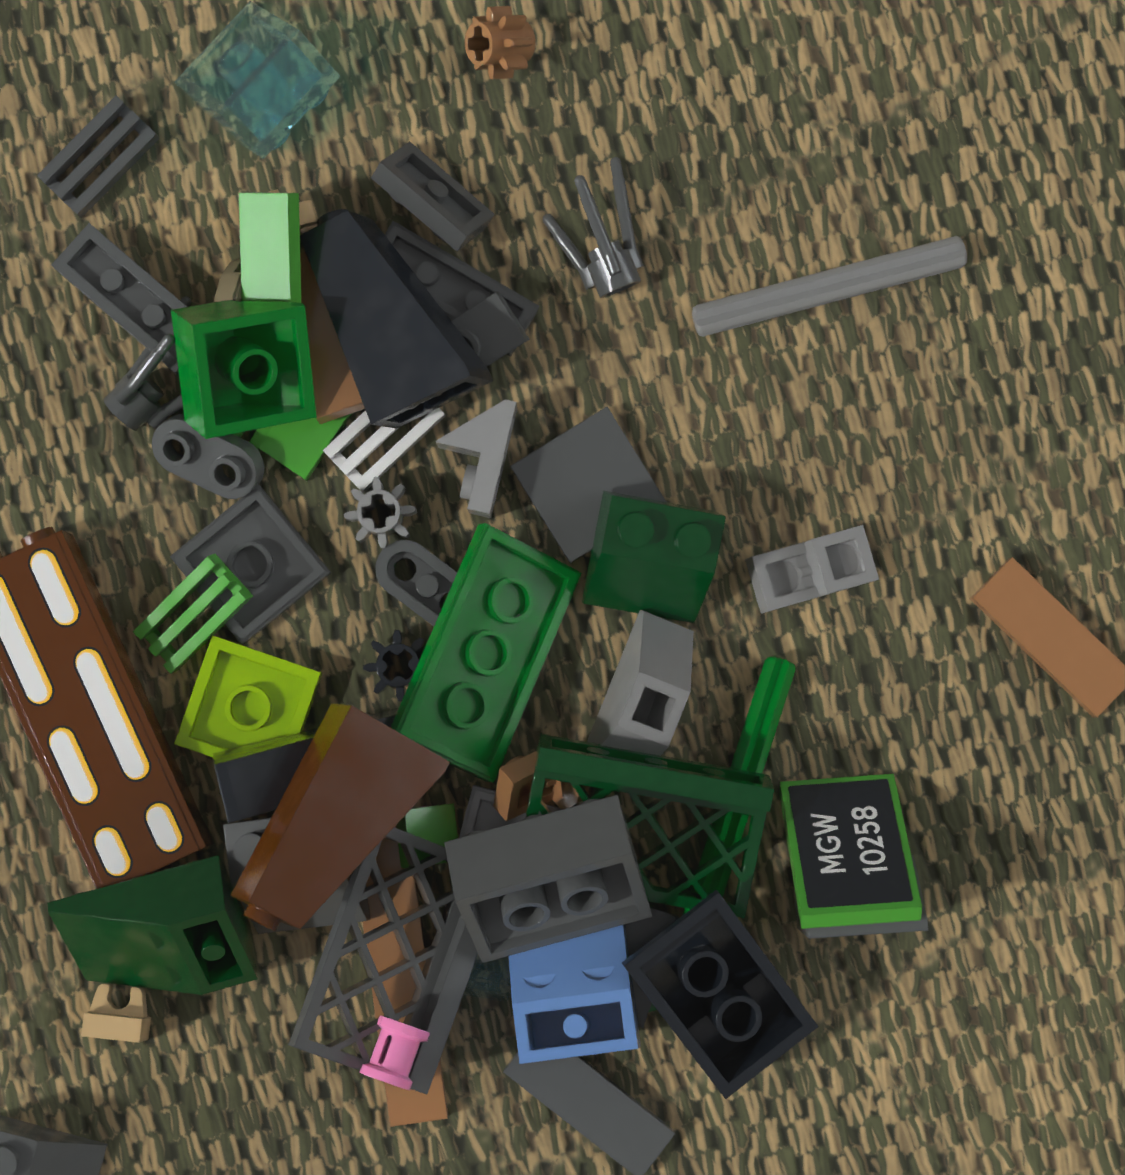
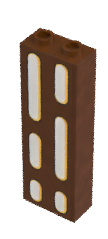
M47 527L22 538L23 548L4 557L0 551V678L96 889L148 875L214 844L73 534L62 530L55 533L53 527Z

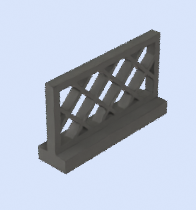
M394 827L385 838L401 844L409 866L383 879L375 860L381 845L380 842L352 872L288 1045L360 1070L362 1064L370 1062L362 1038L381 1028L377 1024L379 1019L377 1018L357 1029L346 1000L373 987L384 1017L398 1021L406 1016L404 1024L430 1033L427 1042H420L408 1076L413 1082L410 1089L427 1095L478 952L455 902L453 887L451 891L434 898L423 871L443 860L448 862L445 847ZM415 850L431 856L419 861ZM370 875L373 884L365 888ZM413 875L425 904L398 916L387 888ZM377 893L389 922L362 935L354 915L360 901ZM446 904L443 915H441L439 907ZM429 913L436 929L434 940L431 946L414 954L403 925ZM393 931L404 959L378 972L366 944ZM350 932L353 940L344 944L347 934ZM357 949L368 978L341 991L334 975L337 961L340 957ZM426 960L423 970L421 971L418 963ZM409 969L416 985L414 995L410 1002L394 1010L382 982ZM327 988H329L332 996L323 1000ZM336 1006L348 1034L327 1045L310 1040L309 1037L317 1016ZM352 1044L357 1056L341 1051V1049Z

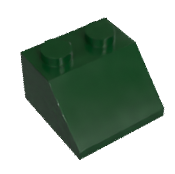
M603 490L582 603L639 613L640 610H643L657 617L695 623L715 574L726 516L712 510Z

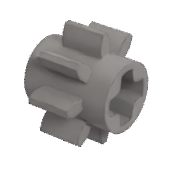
M374 477L372 483L373 490L365 495L360 490L354 488L351 490L352 495L359 503L357 511L345 513L344 518L351 522L359 521L363 526L357 532L355 538L357 541L362 543L368 539L370 534L378 536V543L383 550L389 544L388 536L395 532L404 538H409V532L402 526L404 516L416 514L417 509L410 505L401 506L398 502L406 489L402 484L395 486L391 493L383 490L380 478ZM383 499L389 508L396 509L395 515L386 517V527L378 528L372 519L366 518V512L374 510L376 506L375 500Z

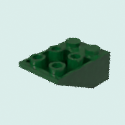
M219 855L192 861L185 865L149 875L135 877L95 890L77 893L73 896L47 903L50 917L87 981L203 995L258 979L250 922L243 915L245 911L240 900L230 896L234 888Z

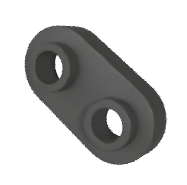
M178 414L166 420L157 427L153 434L152 450L156 460L164 469L227 499L241 498L260 484L263 478L264 462L260 452L253 444L234 434L205 439L185 422L184 414ZM173 439L178 440L183 445L184 455L176 452L172 445ZM223 464H228L234 469L235 479L225 475Z
M399 540L387 545L381 551L376 561V576L380 585L389 594L434 626L441 612V599L449 593L457 572L416 542ZM404 559L412 560L416 565L415 576L407 581L398 579L395 574L397 563Z

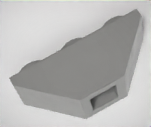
M643 610L639 611L587 742L660 756L670 745L691 692L694 631Z

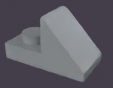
M503 400L436 441L440 449L479 458L478 466L467 464L460 491V498L469 500L467 509L470 514L492 518L517 413V402Z

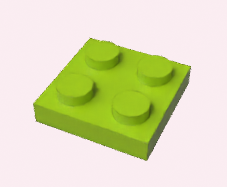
M212 635L174 744L213 757V753L286 735L298 734L304 729L323 672Z

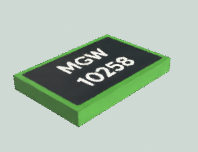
M894 774L780 782V801L801 929L921 920L922 904Z

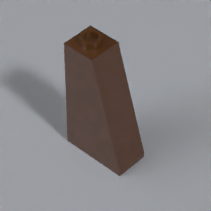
M331 703L230 896L248 905L243 914L245 917L276 932L280 922L301 929L445 773L450 762L352 705Z

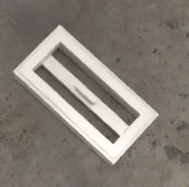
M440 408L429 412L363 475L355 468L397 430L381 426L346 459L341 452L371 425L366 410L323 451L364 493L373 485L374 477L380 478L445 417V413Z

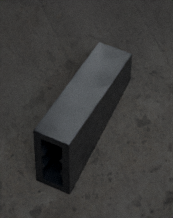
M338 209L322 215L317 219L316 227L300 235L371 425L397 429L493 381L487 367L373 219L348 211L347 209Z
M399 708L369 716L391 727ZM318 728L213 753L214 767L228 823L277 809Z

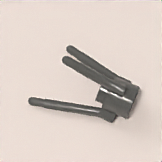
M613 157L610 160L624 250L619 240L610 241L594 197L590 192L585 177L582 175L576 176L574 182L599 246L588 253L591 264L587 263L551 214L543 216V223L579 272L585 289L588 290L596 287L600 298L613 295L641 282L637 269L644 266L636 248L625 178L623 176L621 160L618 157Z
M184 296L180 300L187 307H190L192 303L191 298L188 296ZM172 334L165 335L151 352L145 348L131 369L103 399L108 409L122 423L134 431H137L145 422L154 429H157L170 415L183 408L182 395L161 406L158 401L164 396V393L149 377L174 344L175 338Z

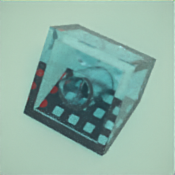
M249 1L174 83L239 143L264 159L271 151L279 148L286 142L291 129L310 109L317 107L325 100L329 88L341 76L300 30Z

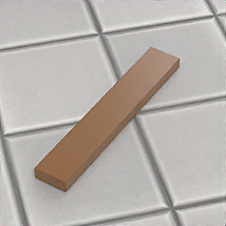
M384 838L375 859L383 879L404 869L400 865L398 843ZM370 875L367 880L366 887L373 884ZM413 875L387 888L398 916L420 906L417 883ZM377 893L368 897L371 920L363 921L364 934L389 922ZM422 917L403 925L414 954L425 949ZM393 931L366 944L378 972L404 959ZM426 960L418 963L421 971L423 970ZM409 969L382 982L394 1010L412 1000L416 985ZM372 987L375 1018L377 1019L380 1015L383 1016L384 1013ZM406 1016L402 1017L398 1021L403 1023ZM441 1058L427 1095L384 1082L390 1127L448 1119Z

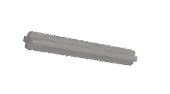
M954 236L698 304L692 310L694 327L698 335L704 337L962 268L967 263V251L962 238Z

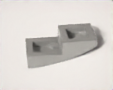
M863 525L745 559L761 614L879 580Z

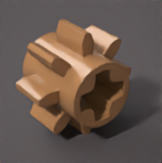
M511 6L487 7L486 16H473V23L469 26L465 35V50L468 58L474 64L475 70L488 69L490 79L513 78L514 70L528 68L527 62L531 59L535 50V35L530 24L526 22L527 17L525 15H512Z

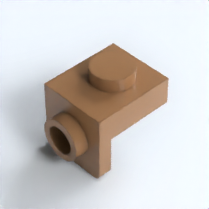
M537 751L526 756H517L499 769L493 807L506 822L527 811ZM545 778L542 794L544 803L553 800L563 810L572 807L582 800L570 783ZM582 785L588 793L589 786Z

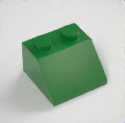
M225 300L171 310L184 419L188 425L205 439L317 418L306 310L303 303Z

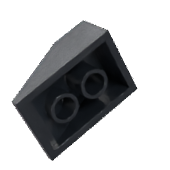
M717 890L713 891L622 962L632 978L725 1099L819 1027Z

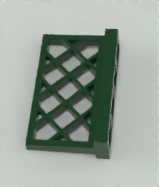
M540 734L525 818L531 815H538L539 811L542 815L551 813L542 800L545 778L568 782L573 786L582 800L572 807L578 806L586 800L602 799L612 791L628 793L639 808V811L625 819L628 830L646 818L663 842L637 860L648 901L692 909L709 895L699 880L727 862L738 877L735 899H723L737 917L745 918L766 813L770 812L774 794V787L769 775ZM582 785L599 789L589 795ZM640 795L657 799L646 805ZM671 801L685 803L697 821L669 838L653 813ZM698 806L713 808V810L703 815ZM728 812L752 815L748 835L729 848H726L710 825ZM704 829L720 854L692 871L676 847ZM744 851L740 868L733 857ZM670 852L686 876L668 888L653 886L642 869ZM693 885L698 894L683 890Z

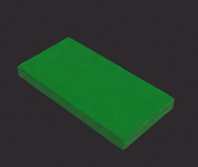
M487 523L478 524L390 728L450 762V765L483 781L494 783L582 573Z

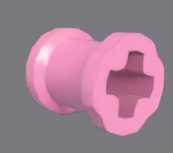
M380 1015L377 1024L381 1031L370 1062L362 1064L359 1073L410 1091L413 1082L408 1077L420 1042H427L430 1033Z

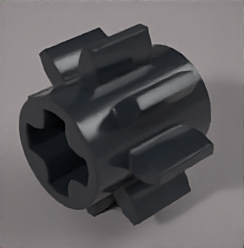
M394 630L393 644L385 647L377 641L373 640L371 642L373 649L379 655L376 663L363 665V670L378 673L381 680L375 685L374 692L376 694L385 691L390 685L396 687V697L399 702H402L406 687L409 686L412 676L409 679L397 676L391 680L387 676L391 665L386 659L391 653L402 656L407 651L410 652L413 657L409 661L408 666L414 674L421 658L418 652L425 644L423 638L415 640L409 647L403 644L401 631Z

